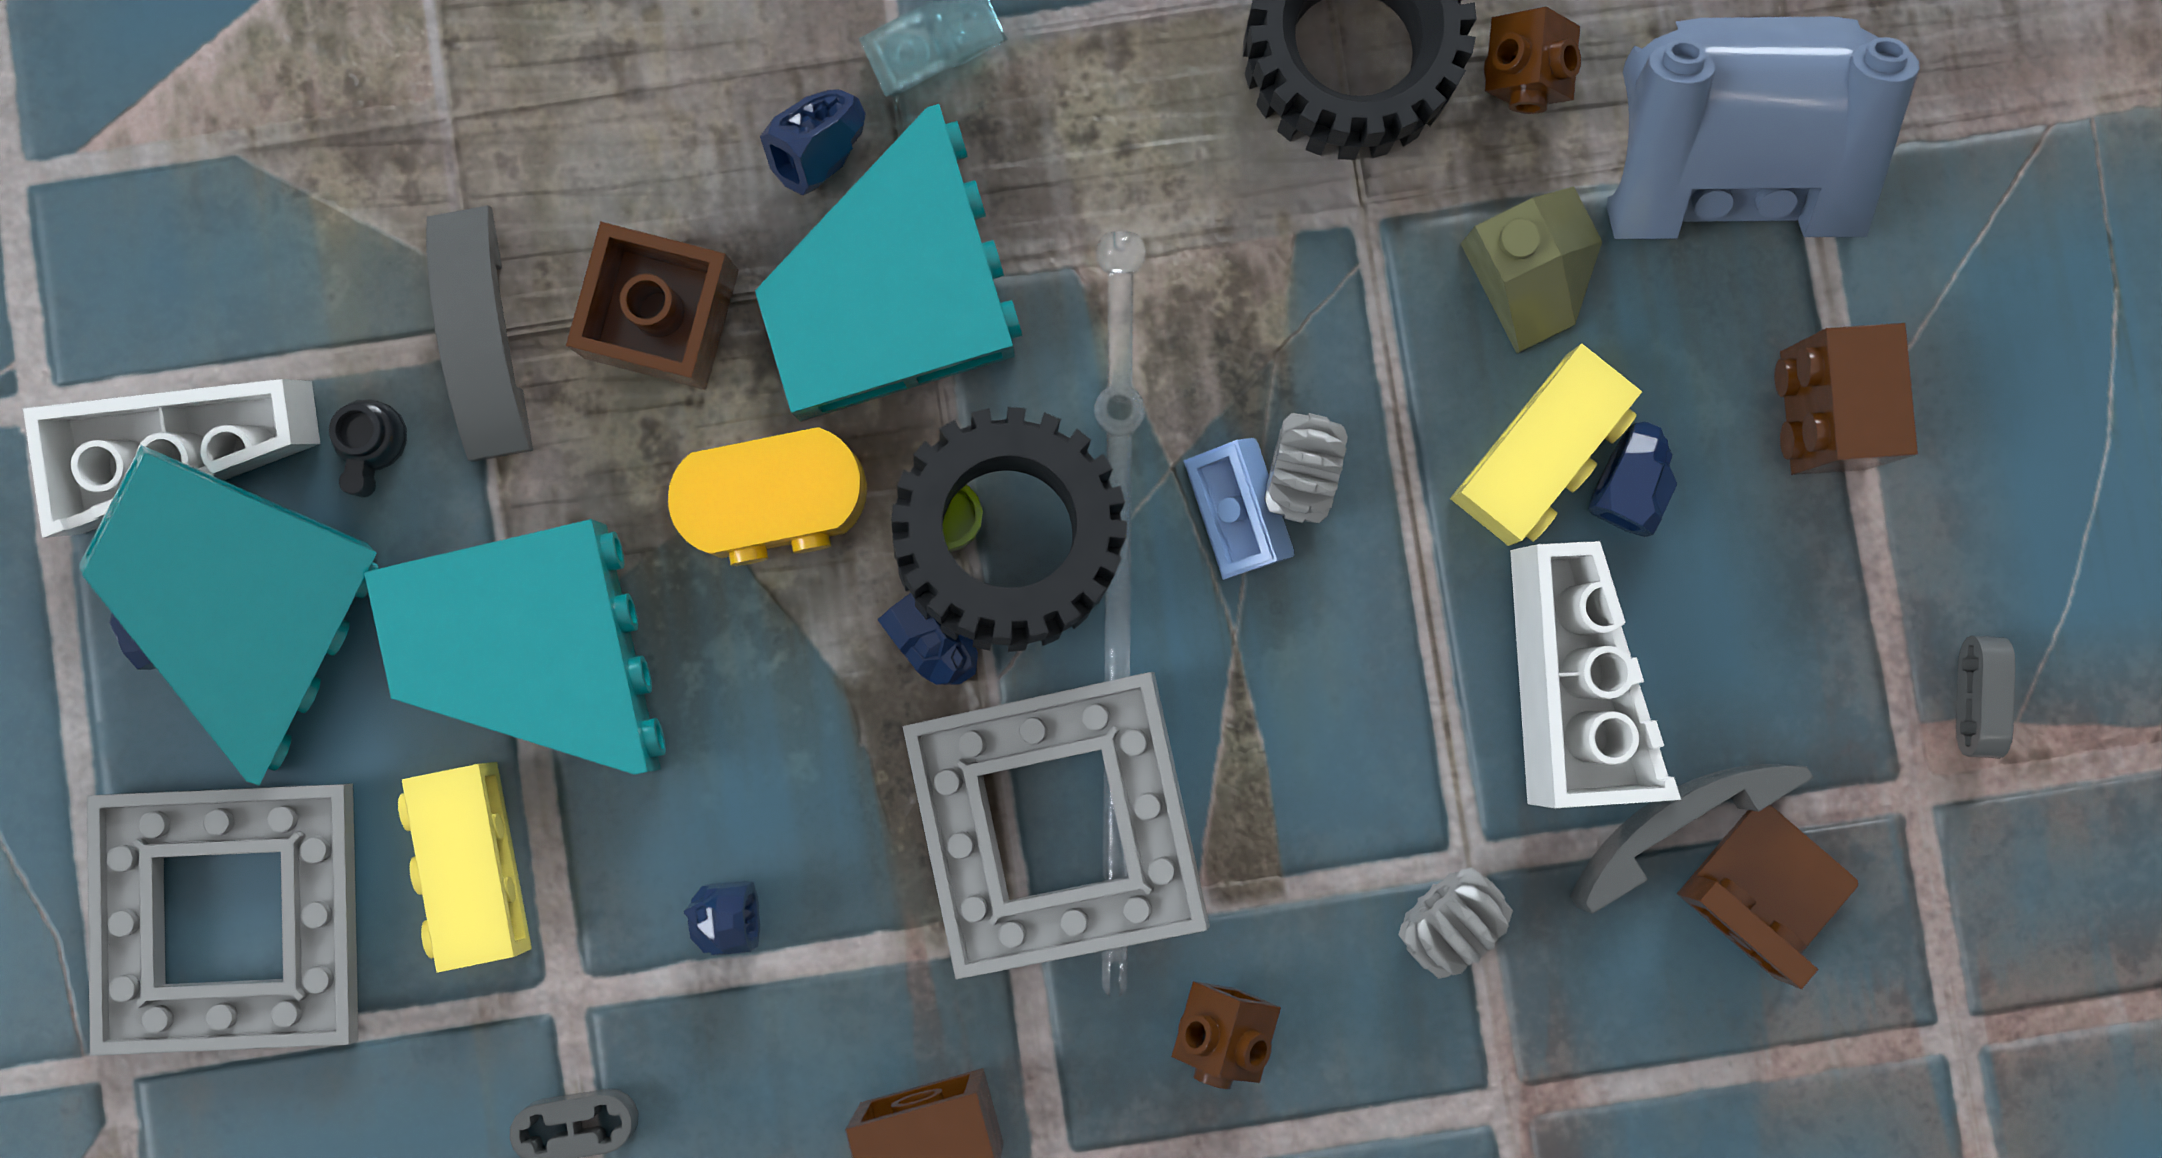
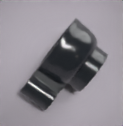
M356 400L340 408L333 415L329 424V436L336 453L346 462L345 470L339 478L340 488L345 493L358 497L370 496L376 488L375 470H381L392 465L402 455L407 443V427L402 416L392 406L375 400Z

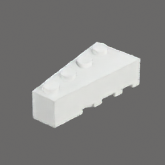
M277 379L23 408L42 538L81 535L97 529L140 445L224 481L320 444L312 381Z
M1600 541L1537 544L1510 550L1527 804L1550 808L1681 800L1675 778L1668 776L1660 751V747H1663L1664 743L1657 721L1650 719L1639 683L1644 682L1637 657L1631 658L1621 627L1625 624V619Z

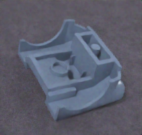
M1840 17L1697 18L1676 21L1677 30L1654 39L1643 49L1637 46L1632 48L1623 69L1629 109L1627 155L1620 184L1615 193L1608 196L1606 204L1614 239H1678L1682 222L1798 221L1803 237H1867L1920 69L1918 59L1903 42L1888 37L1879 38L1860 28L1858 20Z

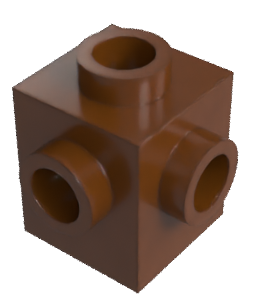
M1547 6L1492 17L1488 56L1484 63L1485 92L1509 103L1511 111L1522 114L1543 113L1547 111L1548 104L1574 100L1576 76L1581 67V54L1579 50L1580 26Z
M1193 981L1184 1014L1179 1022L1178 1035L1171 1057L1196 1068L1193 1078L1213 1087L1231 1089L1233 1080L1260 1083L1264 1067L1271 1055V1042L1281 1007L1236 988Z

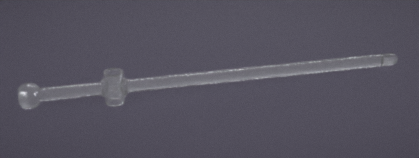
M1113 231L1104 234L1096 248L1097 263L1105 273H1108L1107 388L1096 399L1094 414L1100 429L1107 433L1106 458L1113 468L1109 481L1112 488L1121 485L1125 504L1121 511V521H1127L1126 540L1120 553L1122 559L1105 593V682L1130 677L1132 433L1137 431L1142 424L1145 413L1144 401L1138 391L1132 388L1133 274L1138 272L1144 264L1146 249L1140 236L1129 231ZM1123 402L1130 407L1132 413L1124 420H1115L1108 414L1107 410L1113 403ZM1104 764L1103 881L1126 877L1128 876V870ZM1128 946L1102 951V988L1108 996H1110V964L1114 961L1120 964L1119 996L1123 995L1127 990Z

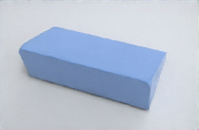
M1255 438L1235 440L1184 460L1223 580L1294 556V549L1283 516L1269 512L1264 499L1269 474L1259 444Z

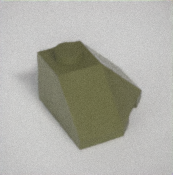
M1573 186L1533 197L1474 226L1460 244L1513 348L1518 354L1576 324L1603 241Z

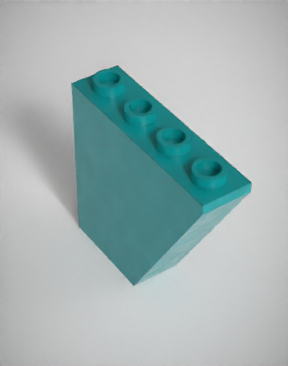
M939 104L927 107L755 290L790 411L800 422L1015 357L1011 339L1023 336L1012 299L1001 303L999 301L993 279L1004 276L994 240L981 242L975 220L986 217L981 196L975 180L963 183L957 164L958 160L968 158L963 137L957 121L945 124Z
M140 445L80 562L81 574L243 778L247 782L258 786L267 769L276 771L284 761L292 740L291 735L286 734L296 712L304 714L311 707L321 683V679L315 677V674L325 655L334 656L341 648L350 622L345 620L344 617L354 597L363 599L368 593L364 572L376 570L379 566L373 562L377 553L366 542L143 445Z
M589 519L364 572L391 699L634 775L661 770L658 756L665 755L666 753L665 739L659 720L657 718L650 719L645 694L652 691L651 675L644 656L636 657L631 632L638 630V617L632 597L629 593L622 594L617 570L624 568L625 561L617 533L615 531L608 532L606 524Z

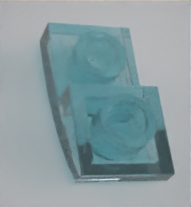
M933 0L860 37L859 40L885 97L896 96L946 68H957L1007 41V38L990 0Z

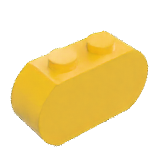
M816 427L690 453L682 460L672 476L668 490V507L673 524L688 543L716 557H729L731 566H741L768 560L767 549L792 544L793 553L798 554L831 547L830 536L845 534L860 517L866 502L867 482L860 461L849 447L834 434Z

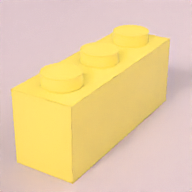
M1580 344L1566 354L1450 499L1508 546L1521 542L1525 537L1534 542L1555 519L1558 512L1550 506L1564 488L1573 493L1593 472L1597 463L1590 456L1602 441L1606 439L1613 444L1634 421L1637 414L1630 407L1642 391L1585 345Z
M481 763L401 779L404 793L399 796L398 811L404 829L411 831L415 856L410 861V878L416 893L423 896L427 920L423 921L421 927L422 943L426 955L429 958H434L436 973L512 958L531 950L532 947L498 763Z

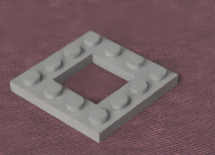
M1155 672L1143 673L903 726L956 980L1207 931L1210 924ZM1102 750L1129 876L1009 900L983 775Z
M353 784L87 796L90 1056L350 1045L358 1041ZM281 852L283 979L166 984L164 857Z

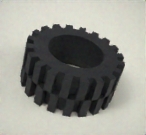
M1252 0L1243 40V57H1248L1245 70L1248 88L1259 87L1260 93L1256 105L1265 119L1275 111L1281 117L1277 132L1291 141L1297 131H1301L1310 137L1305 150L1320 156L1326 143L1339 146V160H1355L1361 147L1370 148L1371 158L1386 155L1396 140H1400L1402 146L1405 147L1418 138L1426 124L1431 126L1441 114L1465 74L1466 70L1464 67L1473 54L1476 37L1467 35L1477 20L1475 2L1461 4L1462 0H1379L1400 17L1409 33L1412 45L1410 72L1399 83L1380 93L1365 96L1342 94L1324 86L1314 78L1304 65L1296 45L1295 33L1298 21L1307 10L1321 0Z
M1008 407L1006 419L992 420L990 408L972 412L971 425L960 429L955 420L939 429V441L936 444L930 446L924 441L913 454L914 466L910 472L903 470L897 485L896 505L892 504L891 526L894 559L897 561L899 577L905 591H910L915 598V607L926 620L932 616L941 624L942 633L954 640L957 639L958 635H962L974 640L973 647L988 651L991 649V644L1008 645V652L1026 651L1029 643L1041 641L1042 646L1058 640L1062 632L1068 628H1077L1088 618L1095 605L1100 603L1112 582L1122 559V556H1120L1121 548L1127 535V521H1121V511L1125 504L1121 485L1112 488L1109 478L1113 468L1105 455L1102 454L1094 460L1087 452L1091 439L1078 429L1075 430L1070 438L1058 431L1060 418L1044 412L1040 424L1024 421L1026 408ZM996 471H1017L1038 478L1056 492L1068 511L1072 526L1071 550L1057 570L1032 585L1004 588L981 582L960 567L947 547L942 524L947 508L954 496L975 478Z

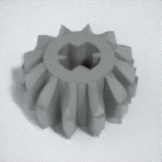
M1291 413L1283 421L1266 484L1267 489L1264 499L1269 512L1282 515L1284 519L1300 523L1304 521L1320 523L1328 516L1338 488L1346 453L1345 446L1348 436L1344 426L1329 421L1327 417L1308 413V415Z
M1473 868L1461 869L1459 872L1449 873L1442 882L1437 885L1433 884L1424 896L1417 898V904L1406 912L1398 935L1407 945V951L1424 969H1428L1438 979L1445 978L1450 975L1462 974L1470 964L1479 963L1481 957L1487 951L1494 949L1497 939L1507 933L1508 923L1510 922L1513 910L1504 900L1505 896L1487 877H1483Z

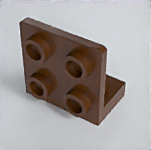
M1769 805L1759 812L1747 810L1678 891L1677 895L1774 979L1802 990L1819 969L1801 953L1855 891L1859 883L1852 874L1772 805Z

